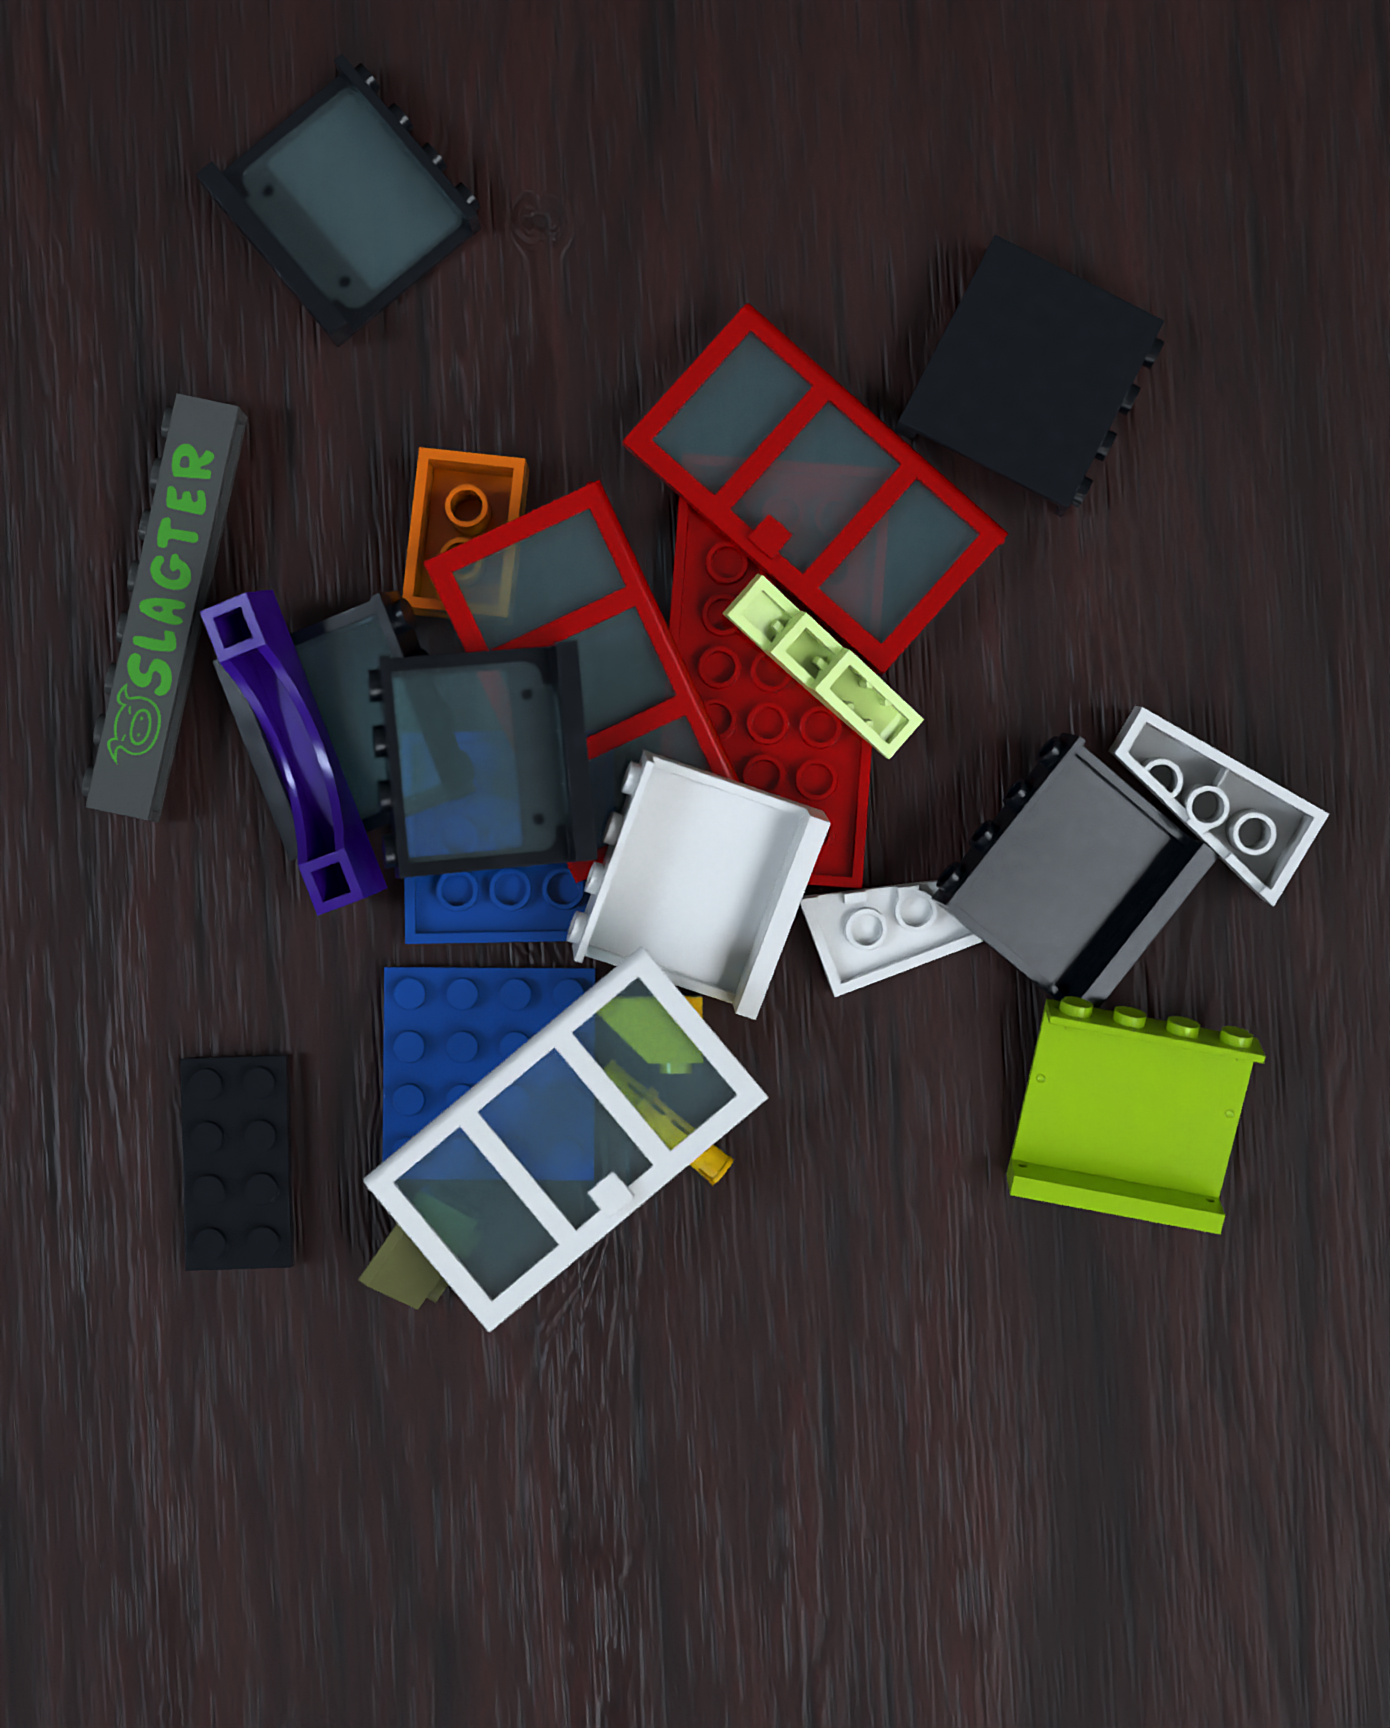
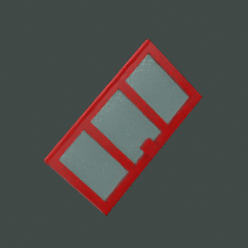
M750 303L745 304L739 309L733 319L622 441V446L881 676L999 545L1004 544L1005 538L1009 534Z
M600 480L590 481L584 487L423 562L466 653L551 646L555 642L578 641L598 860L567 862L576 883L587 879L594 861L603 862L609 844L602 842L606 824L612 812L621 813L627 794L620 792L626 769L631 761L639 763L643 750L740 782ZM502 670L476 672L515 754L508 676Z

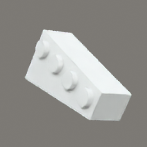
M1135 706L1109 749V752L1189 830L1220 855L1219 858L1263 901L1273 907L1329 815L1322 809L1143 707Z

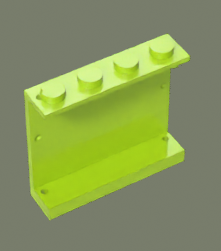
M1065 996L1061 1001L1046 999L1007 1170L1010 1195L1221 1234L1225 1213L1219 1197L1253 1063L1264 1064L1266 1057L1258 1039L1253 1037V1034L1248 1033L1249 1031L1234 1026H1223L1221 1031L1201 1028L1198 1022L1180 1016H1170L1167 1021L1147 1018L1146 1013L1127 1006H1117L1114 1011L1094 1008L1091 1002L1078 997Z

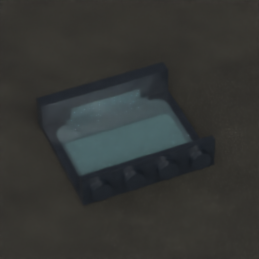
M343 54L334 60L339 72L338 77L228 168L221 172L211 161L196 174L209 195L337 347L341 346L481 229L476 213L481 206L474 195L462 182L455 187L442 173L447 166L437 151L428 142L420 147L409 134L414 127L404 112L395 103H392L387 108L376 95L380 86L371 73L361 63L354 68Z
M399 590L373 595L370 597L371 601L290 634L366 832L390 823V813H380L377 780H385L386 771L384 757L375 758L372 725L381 724L379 702H369L367 670L376 669L375 660L379 655H390V658L429 655L426 650L421 649L414 629L417 625L415 613L410 603L401 597ZM214 660V667L290 861L297 859V840L293 814L275 755L250 704L231 676L219 663V660ZM436 675L392 679L405 817L475 791L472 783L474 780L473 765L468 755L459 749L453 733L455 719L449 705L440 699L433 681Z
M577 640L555 642L551 646L402 658H390V655H379L375 660L376 669L367 670V688L369 702H379L381 724L372 725V741L375 758L384 757L386 779L377 780L380 813H390L391 835H382L385 868H395L396 878L598 860Z

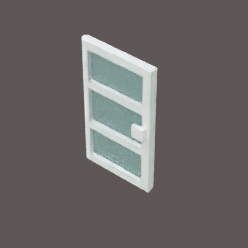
M640 946L363 1178V1181L367 1185L368 1190L372 1191L487 1331L491 1332L768 1099V1096L652 959L651 952Z

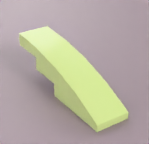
M756 574L722 613L800 685L885 758L890 759L924 720L850 649L841 646L808 613L800 611L763 575Z

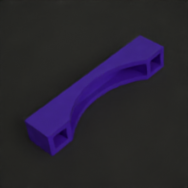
M273 589L246 592L200 611L219 663L231 676L250 704L277 760L293 814L297 840L298 867L317 916L387 889L388 887Z

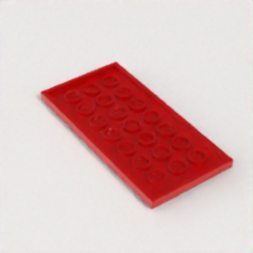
M682 454L681 466L715 495L747 459ZM775 461L731 511L753 530L768 514L782 523L793 536L779 553L803 574L892 474V469ZM679 496L669 630L740 783L822 810L826 814L831 824L807 885L862 889L872 746L800 685L722 613L756 574L763 575L800 611L808 613L841 646L850 649L876 675L877 672ZM889 511L819 588L879 642ZM667 674L665 678L664 701L676 695ZM686 715L662 726L661 756L712 773Z

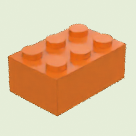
M419 447L402 598L410 603L415 615L450 619L423 563L424 561L525 515L530 471L525 458ZM522 540L453 572L476 622L512 625Z

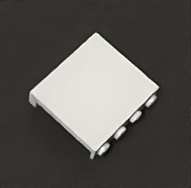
M643 750L639 763L631 761L626 769L620 792L627 794L621 813L612 812L606 824L602 842L609 844L604 860L602 863L594 861L589 871L584 892L591 895L585 912H575L568 930L566 940L573 943L574 961L582 963L584 956L618 966L642 946L645 950L651 952L652 959L674 985L731 1003L736 1014L756 1020L831 822L822 810Z

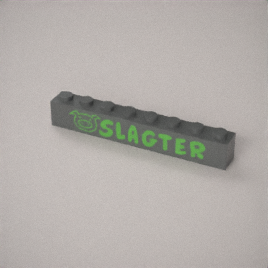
M176 393L174 406L167 407L164 412L161 435L162 438H166L163 456L162 458L155 459L150 475V487L155 489L151 510L145 509L143 511L139 524V539L144 540L140 561L134 560L128 574L127 588L128 591L133 593L129 611L121 613L116 629V640L121 643L117 663L112 662L110 664L105 679V693L110 694L106 715H99L94 728L93 742L99 746L95 766H88L82 784V795L87 797L85 806L87 808L156 823L160 821L203 624L200 611L205 610L207 606L248 419L239 406Z

